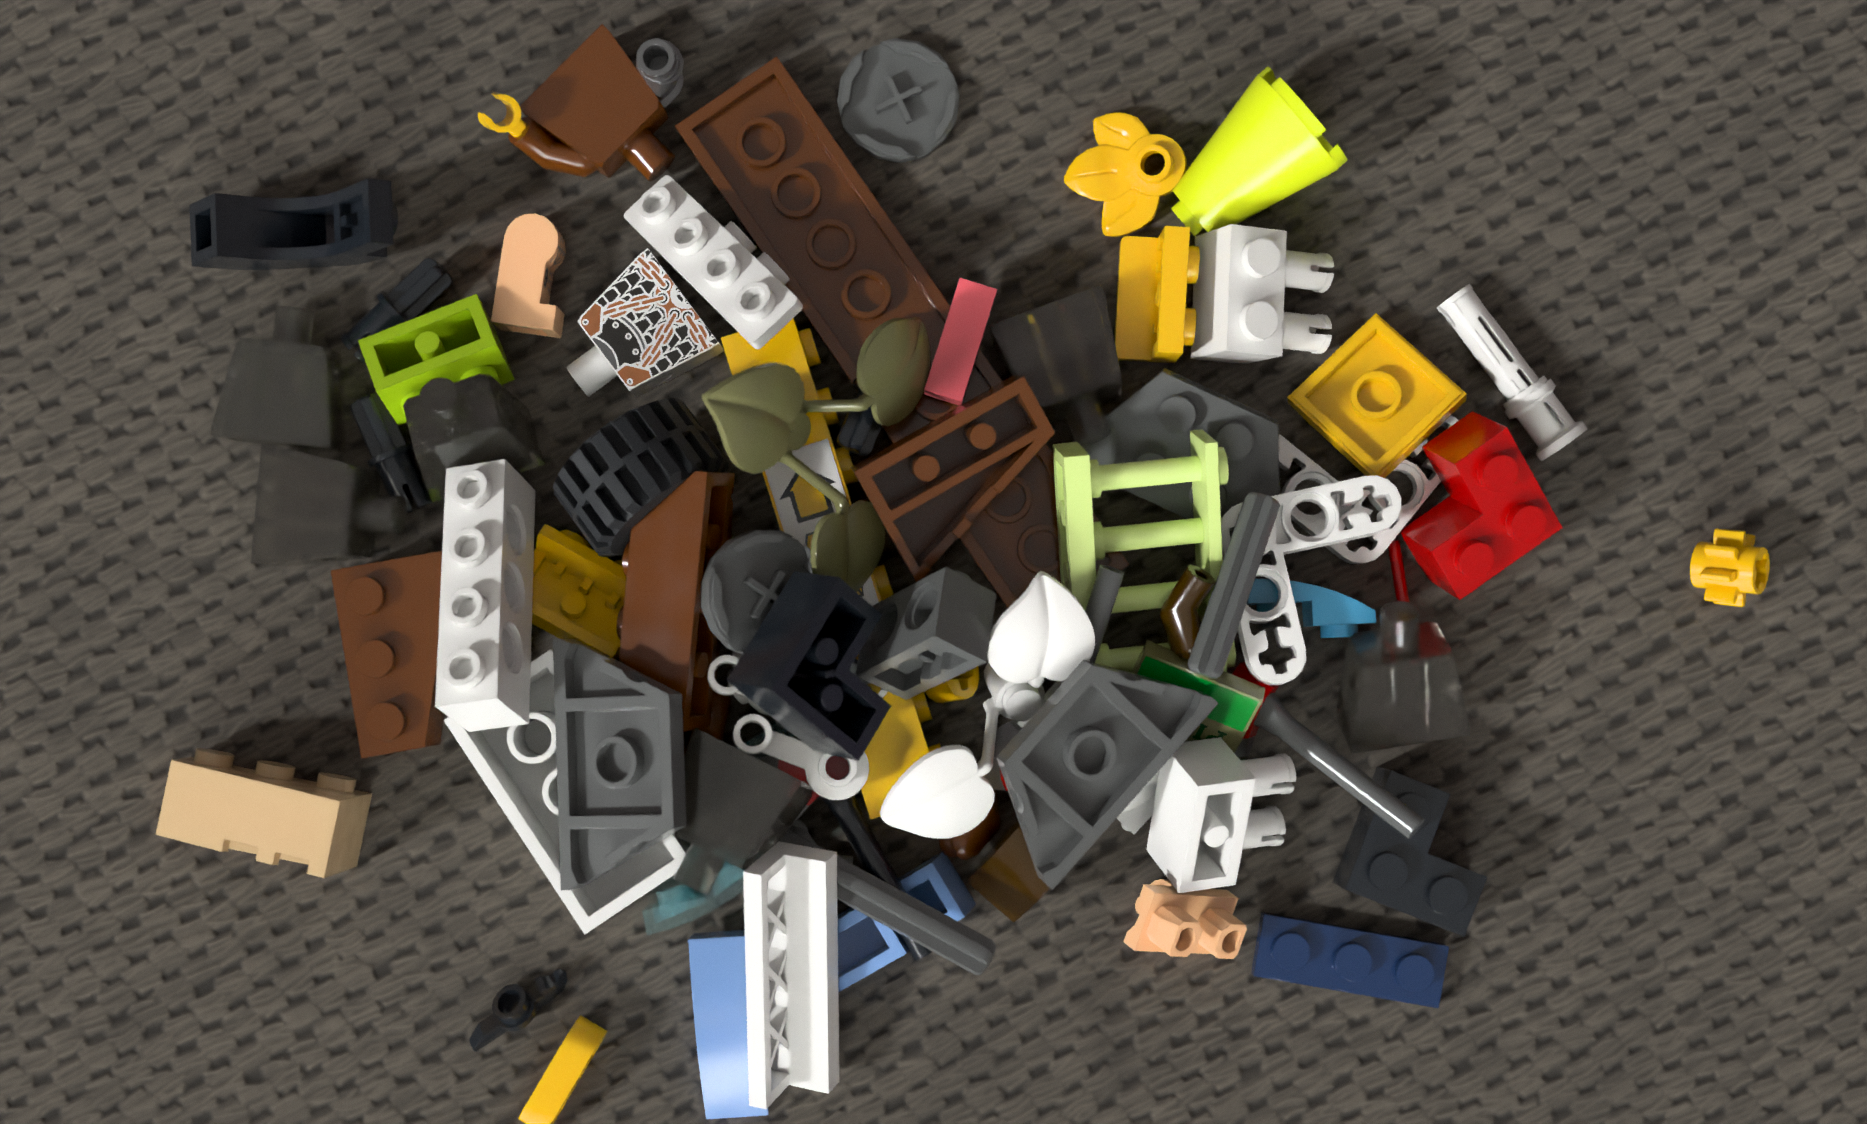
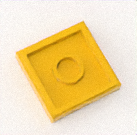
M1375 313L1287 397V400L1302 418L1365 476L1378 475L1386 478L1466 401L1467 393Z

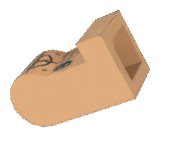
M535 213L524 214L515 218L507 227L503 240L491 322L503 331L561 338L565 314L557 305H549L553 273L563 262L566 253L565 241L555 225L544 216Z

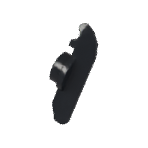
M557 969L549 976L540 975L534 979L536 984L531 988L517 984L503 987L494 997L492 1003L493 1014L478 1023L469 1038L473 1051H479L507 1031H518L525 1028L533 1020L537 1010L552 1001L564 990L568 981L566 971Z

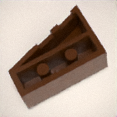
M1013 375L852 466L851 469L875 508L912 577L918 582L929 573L934 563L957 538L959 539L968 530L973 520L998 493H1001L1055 434V431L1025 377Z
M442 551L330 570L361 758L440 745L445 714L435 707Z

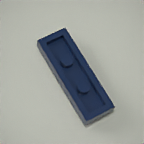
M1261 912L1251 974L1267 979L1439 1008L1449 946L1442 943Z

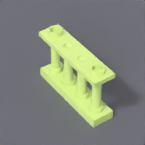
M1202 429L1191 430V456L1099 465L1097 459L1090 460V455L1078 442L1052 444L1061 584L1077 598L1084 610H1086L1096 579V560H1103L1105 553L1195 544L1196 566L1208 572L1216 582L1223 563L1220 485L1227 484L1229 470L1225 449L1218 447V442ZM1192 482L1194 518L1102 527L1100 521L1093 522L1092 498H1100L1102 491ZM1178 581L1120 587L1112 613L1162 608ZM1214 586L1198 609L1201 622ZM1234 641L1223 670L1227 672V668L1235 666L1236 650ZM1102 643L1095 663L1131 672L1144 645L1109 649L1107 643ZM1169 643L1159 644L1163 647L1170 649Z

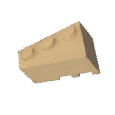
M203 748L196 749L194 758L188 757L171 760L156 835L220 852H228V849L257 854L255 861L270 865H279L280 859L309 865L307 874L321 878H327L357 866L372 793L355 790L357 779L332 773H319L317 782L294 778L296 767L272 761H257L256 770L233 766L234 754Z

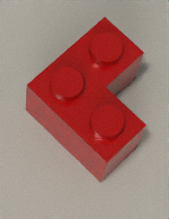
M1472 411L1422 446L1449 497L1403 528L1400 534L1427 578L1458 600L1467 596L1563 528L1506 426Z

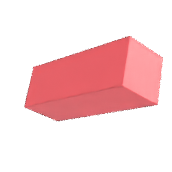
M959 278L924 389V395L959 406L962 405L994 305L997 289Z

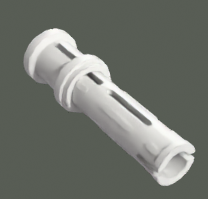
M1470 284L1437 307L1438 311L1444 315L1471 351L1474 358L1480 363L1506 398L1507 402L1503 404L1506 409L1504 413L1509 419L1517 418L1539 447L1536 455L1540 461L1553 455L1588 429L1583 421L1575 422L1555 396L1553 391L1556 385L1551 378L1549 380L1545 376L1538 378L1507 334L1483 305Z

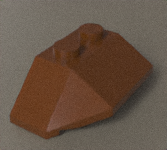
M695 471L631 528L630 541L623 553L622 567L626 576L624 605L618 613L616 622L617 635L621 640L619 658L623 664L682 694L683 732L711 725L713 710L711 701L715 691L710 687L707 676L711 663L720 657L721 641L710 631L701 609V580L710 558L727 540L732 538L733 501L731 494H733L735 473ZM718 668L716 669V671H715V673H714V677H715V680H716V681H717V675H718Z

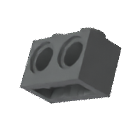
M944 567L878 602L873 607L882 616L859 652L855 675L907 700L986 663L997 593L972 581L967 574L961 571Z

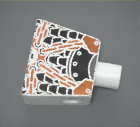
M647 248L637 256L580 316L577 322L595 346L566 368L588 397L616 376L621 379L633 395L638 397L715 358L724 349Z

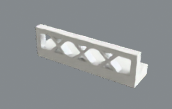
M777 842L743 871L749 1106L767 1109L788 1085L829 1094L839 1083L837 852Z

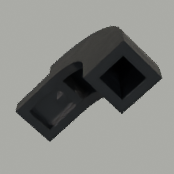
M367 178L330 194L301 198H262L221 193L211 194L189 205L192 267L230 270H278L350 266L386 258L387 247L394 244V234L398 225V211L395 203L392 201L391 181Z

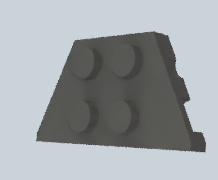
M1166 368L1145 383L1127 400L1121 402L1079 438L1072 441L1078 442L1090 455V460L1097 459L1099 465L1191 456L1190 431L1202 429L1218 442V447L1225 449L1227 455L1228 482L1226 485H1220L1221 518L1231 507L1244 502L1245 497L1250 492L1262 493L1268 496L1281 494L1279 420ZM1192 482L1124 489L1186 519L1194 518ZM1234 529L1232 531H1229L1230 537H1232Z
M553 639L561 890H573L583 888L686 826L682 694L576 639Z
M1083 660L996 757L1036 873L1052 890L1058 885L1218 705V702L1202 691Z

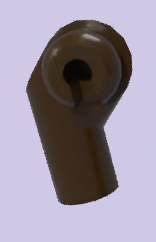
M1189 565L1160 612L1170 649L1180 658L1186 660L1190 658L1202 623L1197 610L1216 583L1215 579L1208 572L1194 565Z

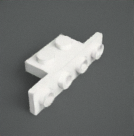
M663 176L624 213V218L753 348H762L802 310L803 304L785 286L790 280L789 277L765 252L758 258L754 257L751 253L756 249V246L734 222L730 221L723 227L671 176Z

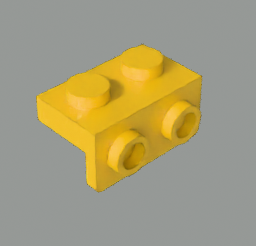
M1164 226L1158 238L1124 236L1121 239L1113 353L1117 360L1175 363L1183 354V346H1193L1196 331V309L1186 308L1187 283H1197L1200 249L1199 246H1189L1190 227Z
M545 524L537 535L536 548L534 550L532 624L559 639H576L616 659L619 655L621 641L617 635L616 622L618 613L624 605L626 576L623 572L622 560L612 561L607 557H601L577 533L569 530L558 531Z

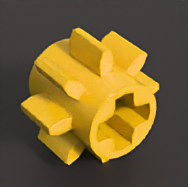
M1716 528L1714 529L1713 542L1701 541L1697 543L1691 557L1690 578L1694 587L1706 589L1704 594L1705 601H1713L1714 604L1744 607L1746 593L1761 594L1764 591L1769 577L1770 559L1766 548L1754 547L1755 535L1746 534V531Z

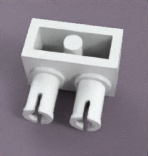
M1230 224L1195 236V246H1199L1200 262L1197 283L1193 284V308L1196 309V331L1194 344L1191 346V359L1249 364L1282 356L1283 349L1310 351L1315 354L1324 353L1329 347L1332 335L1315 333L1316 329H1332L1330 318L1323 314L1309 315L1284 312L1285 287L1312 290L1319 293L1327 291L1331 286L1334 273L1318 272L1319 267L1333 268L1334 262L1332 257L1328 253L1315 254L1286 250L1287 231Z
M1219 737L1184 742L1159 770L1146 850L1178 893L1236 885L1243 849L1280 846L1284 842V838L1281 835L1286 834V827L1281 811L1276 806H1267L1264 809L1250 810L1252 797L1279 793L1291 794L1294 791L1295 786L1292 783L1283 784V782H1296V770L1290 756L1283 753L1271 757L1240 760L1222 738Z

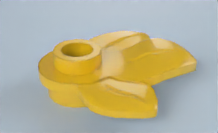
M1117 112L1105 114L1094 119L1093 130L1099 146L1087 149L1078 155L1064 176L1065 184L1079 195L1094 201H1104L1102 231L1105 236L1110 237L1128 235L1150 223L1157 212L1160 197L1173 192L1172 190L1187 169L1185 153L1175 140L1162 134H1150L1139 118L1131 114ZM1153 154L1163 155L1165 159L1163 170L1154 176L1147 175L1144 170L1146 159Z

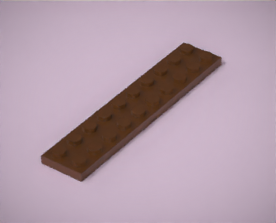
M777 56L675 125L686 145L760 252H765L789 277L790 280L785 286L803 304L801 311L852 384L854 379L857 378V362L864 342L879 325L893 318L919 317L923 322L930 344L931 370L951 306ZM980 349L962 404L1003 382ZM923 393L919 403L906 418L891 426L883 425L882 428L892 443H895L959 407V405L936 399ZM1046 444L1007 487L992 499L973 520L968 530L959 538L1007 609L1026 591L1039 571L1049 574L1061 583L1053 453ZM1093 512V522H1098L1099 520ZM1121 551L1105 553L1103 560H1096V576L1100 565L1123 570L1130 564Z

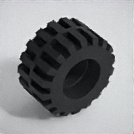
M665 398L641 405L620 415L590 436L570 456L558 473V477L553 484V489L555 490L553 493L596 553L601 557H614L623 555L625 547L630 541L631 528L695 471L727 472L729 464L684 401L682 402L678 398Z

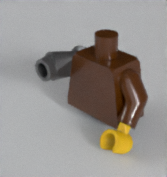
M601 24L520 106L509 95L496 92L491 93L496 99L501 100L505 104L506 116L504 120L495 124L491 118L481 112H478V120L483 127L500 133L508 132L509 141L544 169L586 177L599 171L607 178H610L628 160L651 182L661 176L675 158V155L653 133L669 118L664 108L681 92L684 82L682 74L684 60L679 49L670 41L654 38L641 44L636 55V66H634L610 31Z

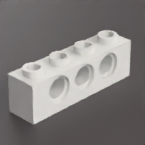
M506 459L446 468L435 707L468 732L529 724L535 490Z

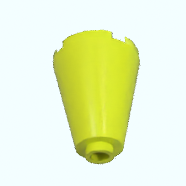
M1267 66L1261 73L1257 74L1172 191L1180 201L1171 209L1186 227H1190V232L1194 236L1203 229L1209 232L1230 224L1237 225L1339 170L1338 168L1347 162L1348 159L1338 144L1334 147L1329 144L1322 135L1326 131L1324 126L1281 77L1276 79L1273 70Z

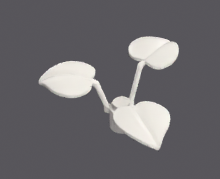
M1039 571L1026 591L1001 615L991 630L987 656L989 662L984 670V679L992 697L983 703L986 712V722L980 761L977 763L971 750L962 745L944 746L922 756L904 772L888 792L880 810V816L886 824L924 837L952 838L969 832L986 818L993 806L995 793L991 783L983 776L989 773L993 767L998 715L1002 714L1004 717L1015 721L1031 719L1047 701L1042 686L1044 678L1053 681H1065L1083 660L1090 661L1094 652L1095 634L1088 615L1077 598L1055 578L1043 571ZM1159 771L1122 812L1142 805L1156 794Z

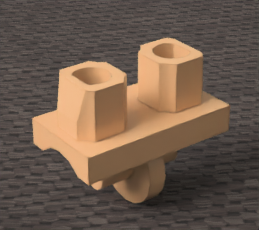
M1159 879L1153 881L1150 885L1143 884L1140 897L1137 898L1135 903V909L1139 917L1135 925L1127 931L1123 942L1134 951L1166 952L1171 957H1188L1191 953L1213 954L1218 959H1234L1239 953L1247 927L1246 924L1233 916L1239 898L1228 890L1205 889L1178 893L1168 879Z

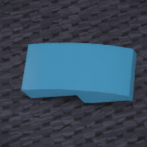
M1255 579L1247 605L1256 604L1258 612L1272 610L1278 601L1276 585L1270 579ZM1290 581L1295 603L1302 602L1303 627L1320 626V638L1358 637V624L1376 623L1375 610L1356 599L1317 585Z

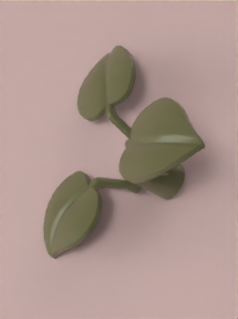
M919 317L887 320L868 336L861 348L857 362V382L863 392L858 398L805 400L804 384L800 375L794 368L781 363H766L741 371L717 384L701 396L705 406L716 422L725 451L736 467L749 473H761L773 467L777 462L786 464L833 502L836 512L823 516L816 524L810 550L813 574L840 577L856 592L865 584L877 567L885 545V527L871 502L859 500L849 506V501L845 495L792 455V450L800 449L808 440L811 424L806 415L807 412L864 411L871 406L874 420L878 424L891 426L906 418L914 410L924 393L929 376L931 358L927 331Z

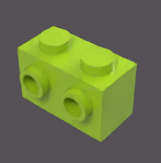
M477 294L358 340L375 390L398 426L409 421L429 419L442 408L467 398L487 396L493 393L500 385L515 380L496 330Z

